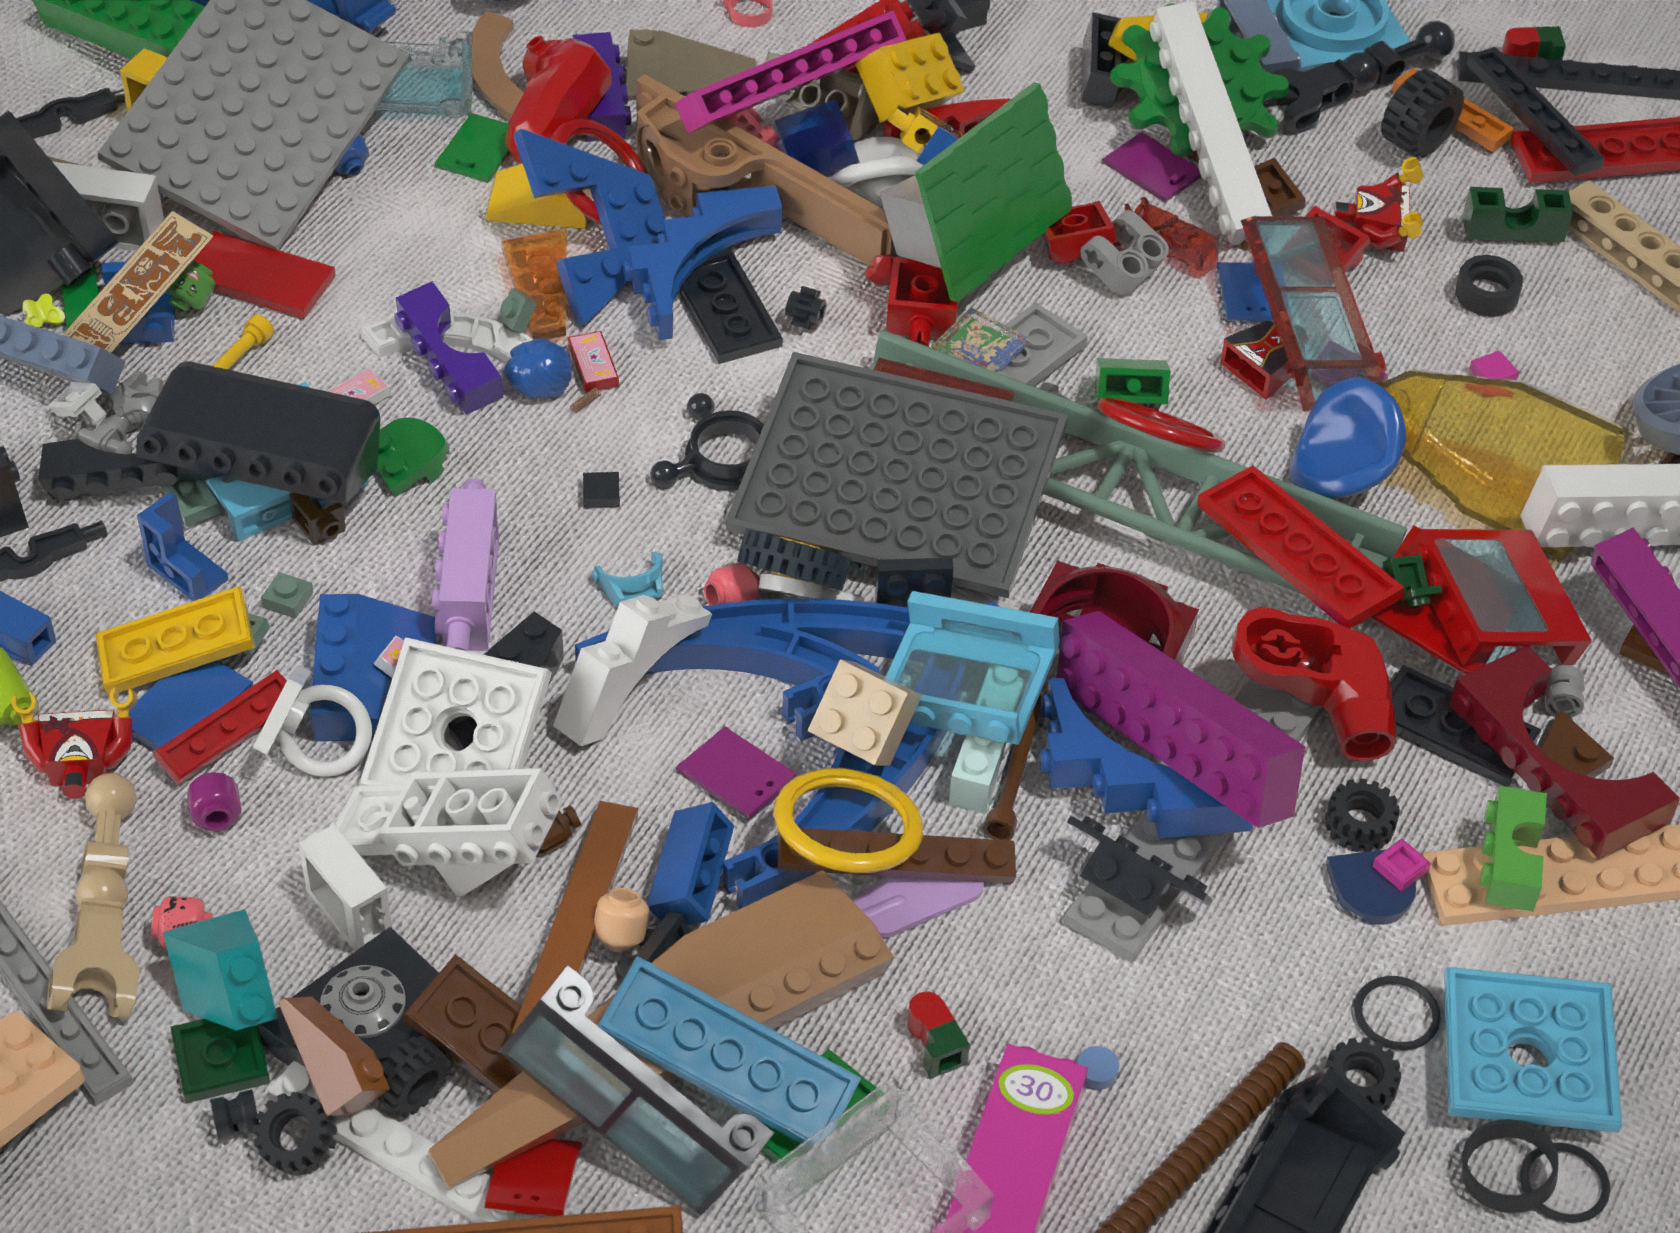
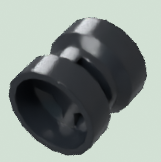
M252 1089L239 1092L236 1098H232L229 1101L223 1096L210 1099L219 1142L232 1139L235 1132L238 1131L253 1134V1125L260 1124L259 1119L256 1118L258 1112Z

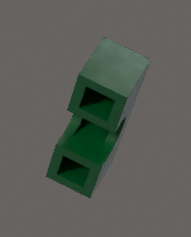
M1469 187L1462 218L1466 239L1565 242L1573 210L1568 190L1535 189L1533 199L1529 204L1521 208H1509L1505 204L1503 188Z

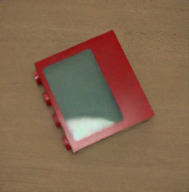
M1421 529L1406 553L1407 556H1422L1429 587L1441 585L1443 593L1430 598V601L1463 666H1470L1482 647L1527 645L1552 646L1562 665H1575L1592 642L1532 530Z

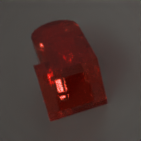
M1173 219L1156 232L1167 242L1169 250L1166 257H1174L1188 265L1189 273L1200 279L1216 266L1219 254L1218 237L1181 219Z

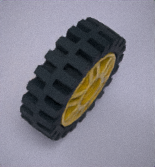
M746 529L737 562L771 571L772 574L803 580L842 591L848 575L851 558L795 540Z

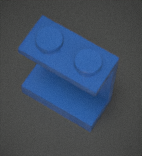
M127 262L102 263V275L105 286ZM164 292L118 345L174 342L176 307L168 303L171 297Z

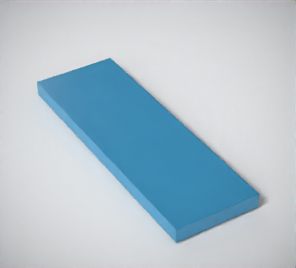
M638 956L598 1024V1027L627 1049L737 1109L754 1116L759 1121L820 1154L825 1150L861 1077Z

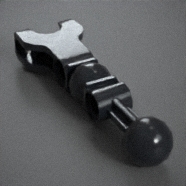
M1430 21L1420 27L1415 40L1394 49L1386 42L1379 41L1371 47L1365 48L1364 52L1352 53L1344 61L1338 59L1335 63H1325L1307 71L1279 69L1271 74L1286 77L1289 83V92L1281 99H1267L1263 105L1266 108L1278 105L1287 106L1284 113L1283 127L1293 135L1300 134L1316 127L1321 112L1346 101L1349 97H1354L1355 92H1365L1375 86L1376 83L1380 86L1384 82L1396 80L1404 72L1406 62L1420 56L1431 61L1442 60L1453 50L1455 33L1448 24L1442 21Z

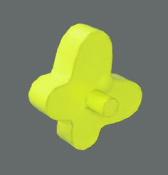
M47 293L42 294L36 302L33 300H25L23 302L22 310L27 314L25 324L41 328L45 323L61 325L65 320L64 312L52 304V297Z

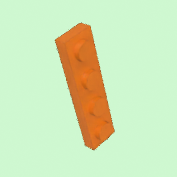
M1412 68L1395 80L1392 92L1395 93L1403 82L1418 70ZM1464 98L1463 109L1454 129L1494 152L1511 139L1512 131L1515 128Z

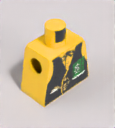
M897 105L888 119V122L902 130L900 133L901 141L917 153L924 144L928 143L938 127H942L957 138L962 137L961 132L921 107H917L912 114L900 105ZM920 128L928 130L923 135L916 134V131Z

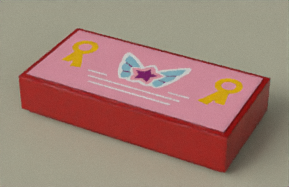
M602 331L568 337V347L585 393H588L593 388L599 391L619 387V376Z

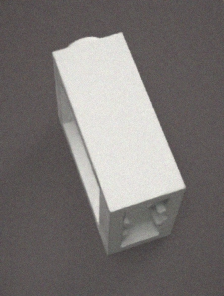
M334 824L310 834L304 841L299 843L306 891L355 951L388 927L392 928L387 887Z

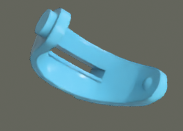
M657 551L651 552L653 567L643 574L630 577H616L606 574L600 565L592 570L594 582L598 581L607 597L617 607L621 601L641 595L654 599L664 596L661 576L663 558L661 553H657Z

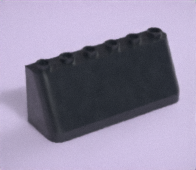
M185 361L180 363L169 374L139 431L136 442V457L346 504L377 470L381 418L377 407L364 399Z

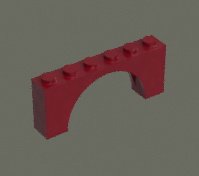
M1528 645L1458 677L1450 702L1455 712L1477 731L1479 737L1501 756L1503 762L1525 781L1531 791L1547 793L1546 805L1552 810L1555 817L1563 821L1577 836L1580 843L1588 847L1598 859L1672 822L1680 797L1655 772L1623 780L1593 778L1562 767L1547 757L1536 746L1525 727L1523 712L1531 703L1545 695L1552 669Z

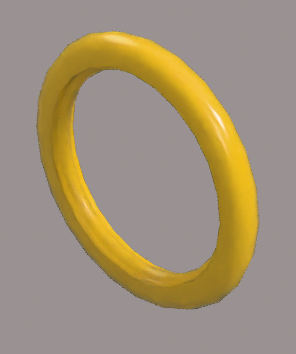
M824 768L806 772L786 784L774 801L773 816L778 832L785 842L804 858L833 870L850 873H874L891 869L904 863L914 854L923 839V822L919 810L911 798L896 785L879 776L863 771L846 768ZM845 787L861 790L884 800L897 811L904 823L903 835L896 845L883 851L873 853L838 851L814 841L800 830L793 817L794 805L802 795L821 788Z

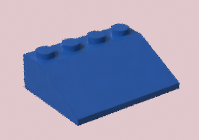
M320 594L312 686L333 685L355 695L365 706L372 724L371 741H373L392 678L375 666L374 662L396 635L402 640L410 638L436 644L435 617L360 594ZM319 700L311 703L310 715L315 742L355 741L356 724L351 713L344 706L329 700Z

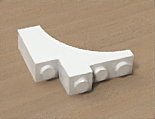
M645 595L621 601L606 641L581 648L553 727L580 746L604 739L621 705L643 675L675 644L688 635L707 627L712 613L700 606V602L697 599L688 595H681L661 602Z

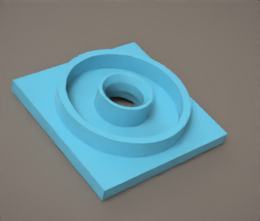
M1266 0L1271 12L1276 14L1281 29L1287 33L1292 48L1295 52L1299 53L1301 67L1298 71H1307L1329 62L1335 63L1338 59L1344 61L1352 53L1364 52L1365 48L1371 47L1379 41L1386 42L1392 49L1411 42L1389 8L1386 0ZM1332 13H1338L1343 16H1334Z
M1446 967L1444 973L1449 1115L1490 1120L1513 1119L1535 1125L1619 1133L1622 1126L1611 983ZM1514 1045L1531 1046L1539 1050L1546 1057L1547 1066L1543 1068L1539 1065L1531 1064L1523 1067L1510 1057L1508 1050Z

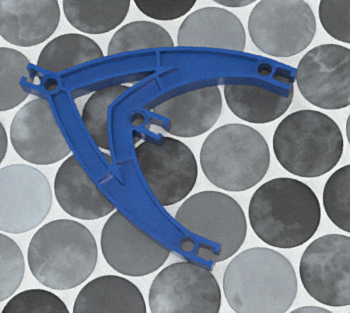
M768 599L703 606V608L712 613L708 626L688 635L675 644L645 674L687 669L729 670L766 676L794 684L796 686L783 691L782 716L788 724L795 722L796 716V735L802 742L815 736L807 730L840 659L857 662L880 674L879 668L857 654L894 659L910 624L909 610L906 607L835 599ZM995 601L986 604L999 607ZM609 631L575 644V661L578 659L581 648L606 641ZM914 653L909 661L927 666L916 690L917 693L961 702L971 668L977 665L976 663L923 653ZM909 723L890 766L873 765L839 747L831 768L859 770L879 776L896 785L907 794L926 769L948 731L931 727H920ZM826 787L817 791L809 804L794 821L799 828L871 832L894 808L884 800L861 790L845 787ZM776 835L763 844L723 861V886L728 894L736 892L735 886H737V907L741 909L817 872L778 870Z

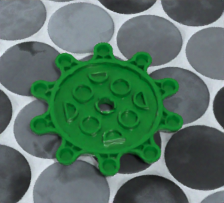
M1169 3V4H1167V5H1165V6H1170V5H1175V4H1174V3ZM1216 7L1208 13L1205 22L1201 23L1241 132L1250 130L1264 138H1271L1278 131V121L1265 109L1263 103L1271 98H1284L1289 92L1288 80L1282 75L1268 73L1259 63L1270 52V40L1263 34L1247 39L1237 37L1228 27L1230 23L1228 11L1223 7ZM1131 25L1124 30L1122 40L1126 46L1135 52L1137 61L1135 63L1117 65L1112 69L1110 79L1118 87L1133 89L1140 97L1138 106L1129 112V123L1137 129H1145L1153 124L1165 126L1171 134L1169 142L1171 152L1178 157H1187L1192 152L1189 142L1190 130L1187 123L1181 121L1179 114L1180 103L1177 95L1173 96L1171 93L1168 69H1164L1161 65L1158 41L1154 42L1152 40L1150 31L1139 25Z

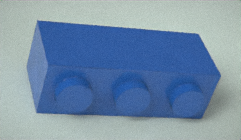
M713 802L674 811L647 902L649 910L660 921L663 920L669 911L681 913L687 926L708 922L723 869V861H725L734 829V824Z

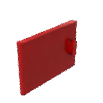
M550 1139L514 1158L496 1165L485 1199V1208L531 1215H564L579 1152L583 1146L582 1142Z

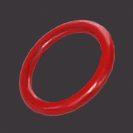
M580 118L566 121L558 126L552 135V140L567 144L570 138L579 134L598 139L609 146L627 167L648 174L640 157L630 144L618 133L594 120ZM582 190L564 193L571 203L585 216L602 225L594 201Z
M1105 397L1100 398L1097 402L1098 410L1107 417L1151 436L1204 452L1219 453L1225 449V441L1217 434L1168 413L1118 398Z

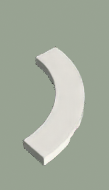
M450 313L451 327L442 337V340L448 346L474 349L494 356L505 363L512 358L510 355L511 349L523 342L533 340V338L525 333L518 334L505 328V324L459 313ZM394 318L380 321L361 329L362 338L379 357L413 348L410 335L407 331L404 333L400 331Z

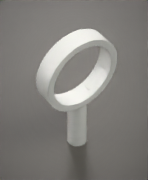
M761 574L758 589L798 599H835L861 602L863 599L861 595L771 574Z

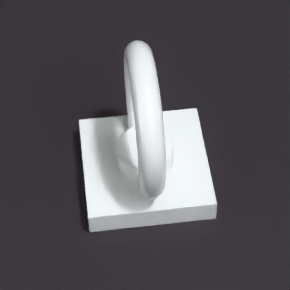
M297 665L288 678L253 748L267 755L278 738L281 749L287 759L301 771L320 777L343 774L360 763L370 747L372 724L368 711L355 695L341 687L315 685L303 689L312 672ZM329 700L339 703L354 718L356 724L355 742L352 748L339 759L333 761L314 760L305 755L295 742L294 734L310 703L315 701Z

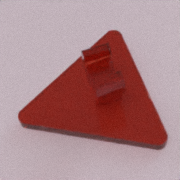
M1146 197L1141 198V204L1138 205L1135 211L1130 208L1129 203L1124 205V211L1130 210L1135 212L1155 232L1177 224L1180 221L1178 215L1149 204ZM1117 239L1113 242L1114 247L1122 245Z

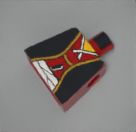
M1265 321L1224 338L1220 364L1266 400L1298 372L1303 353L1302 346L1306 344V337L1303 331L1297 327L1285 332L1272 321Z

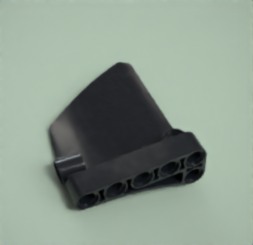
M9 110L0 116V313L7 315L22 309L25 300L36 301L42 294H49L65 284L67 286L72 285L92 268V264L119 244L112 232Z

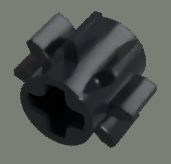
M801 286L800 292L792 291L786 303L785 314L793 317L791 325L810 330L812 323L819 325L822 322L827 302L819 298L821 291Z

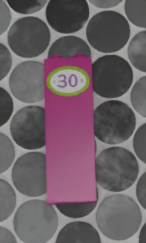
M1007 1043L941 1233H1038L1082 1099L1088 1067L1079 1065L1068 1058L1059 1059L1039 1053L1031 1047H1019Z

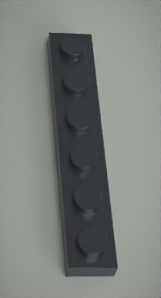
M1496 47L1469 54L1467 60L1469 68L1574 176L1602 168L1604 157Z

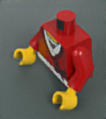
M1416 157L1408 158L1403 162L1401 169L1404 173L1401 175L1396 173L1384 182L1373 186H1359L1356 189L1353 203L1336 201L1333 216L1346 223H1352L1354 228L1369 235L1370 246L1378 250L1389 249L1404 252L1408 237L1412 239L1418 238L1421 235V227L1424 224L1419 212H1410V186H1406V182L1417 184L1423 179L1421 164Z
M114 687L110 691L109 698L111 703L117 707V716H115L114 709L38 714V720L34 721L33 717L37 709V701L34 695L29 692L32 703L25 710L18 708L16 695L13 696V709L22 719V723L18 725L24 754L38 772L48 774L51 785L63 786L62 793L64 796L71 799L84 797L87 784H90L94 778L101 774L110 773V770L116 768L130 751L133 717L129 716V710L133 709L138 701L137 695L132 689L129 688V698L123 704L118 702L119 689Z

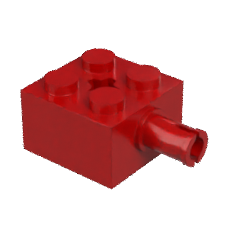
M893 257L886 331L895 335L909 336V340L930 347V338L947 339L955 331L958 301L950 300L942 269L909 258Z

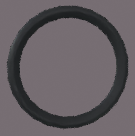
M1384 976L1371 980L1361 988L1354 1003V1013L1358 1026L1372 1041H1378L1384 1044L1383 1047L1394 1050L1417 1049L1433 1039L1439 1030L1441 1015L1436 999L1423 985L1409 978ZM1386 984H1400L1414 989L1425 998L1431 1008L1432 1023L1430 1028L1422 1037L1407 1042H1396L1378 1035L1370 1028L1363 1015L1362 1006L1367 994L1374 988Z
M1555 1142L1554 1145L1557 1151L1579 1155L1594 1167L1601 1181V1196L1595 1206L1588 1211L1578 1214L1560 1213L1544 1204L1536 1209L1545 1216L1560 1222L1578 1223L1590 1220L1601 1213L1608 1204L1611 1189L1607 1171L1602 1163L1585 1149L1569 1143ZM1538 1147L1528 1154L1520 1170V1183L1524 1194L1532 1191L1529 1182L1531 1165L1544 1154Z

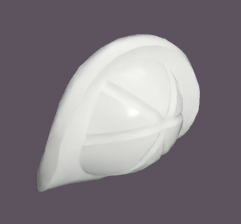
M872 137L857 142L841 152L830 165L826 177L876 206L883 207L879 192L914 176L915 172L924 164L917 161L918 153L905 145L901 139L894 137Z

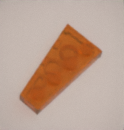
M567 229L501 241L502 253L514 288L523 291L537 302L527 326L531 338L552 339L566 336L567 296L556 262L567 258Z

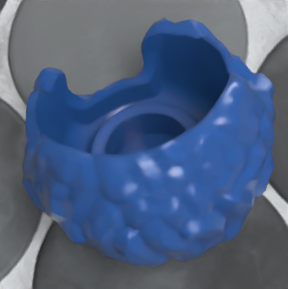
M536 338L523 342L511 349L510 355L512 358L505 364L504 376L516 391L531 399L541 397L554 399L564 393V390L567 389L571 381L573 368L570 364V355L565 351L564 347L548 339Z

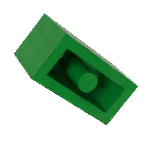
M1097 358L1095 378L1097 400L1111 397L1133 403L1168 404L1171 370L1167 361Z

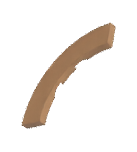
M486 10L475 25L469 39V72L472 82L482 99L498 109V114L510 121L515 108L524 94L507 76L500 60L503 44L514 29V22L512 19Z

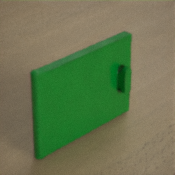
M470 113L469 117L434 162L435 167L488 183L510 154L505 142L508 123Z

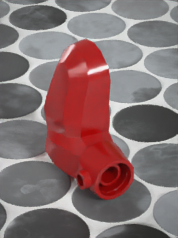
M536 36L527 43V51L523 59V72L529 82L510 118L505 134L506 147L517 163H522L513 136L515 132L519 129H524L551 139L557 127L564 122L580 118L585 119L611 86V69L592 45L574 38L545 41L542 36Z
M1259 607L1244 614L1237 624L1232 639L1231 651L1235 662L1247 677L1263 686L1285 691L1306 703L1323 706L1330 714L1329 719L1341 754L1349 760H1376L1388 755L1394 749L1396 744V728L1391 684L1384 659L1371 636L1329 620L1291 615L1274 608Z

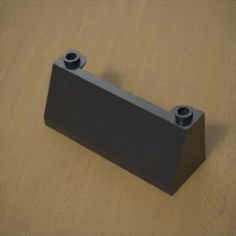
M1328 1067L1282 1092L1202 1233H1340L1372 1172L1379 1168L1383 1170L1388 1169L1399 1157L1400 1150L1398 1146L1405 1132Z

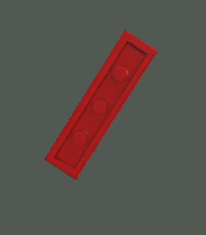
M276 670L155 750L153 757L176 784L180 785L260 731L265 725L287 680Z

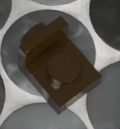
M294 492L289 494L292 519L314 546L332 539L346 530L344 508L340 503L323 509L317 499L312 500L307 495Z

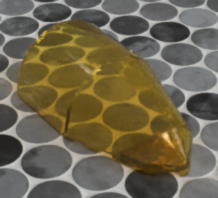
M1412 369L1378 384L1392 395L1403 414L1406 441L1402 457L1412 466H1416L1437 490L1440 489L1455 503L1454 506L1462 514L1496 530H1526L1520 515L1544 465L1620 464L1627 444L1629 429L1525 381ZM1541 547L1544 553L1559 560L1564 559L1574 549V547Z

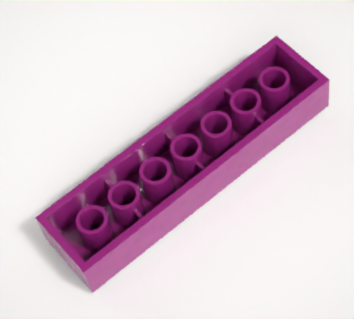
M1095 611L1063 620L1056 678L1065 679L1074 701L1255 827L1261 828L1294 816L1306 746L1102 612Z

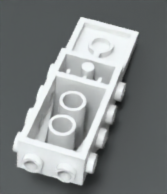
M542 768L411 773L406 784L356 786L335 826L359 855H394L401 865H434L455 895L464 896L515 863H533L563 803V799Z

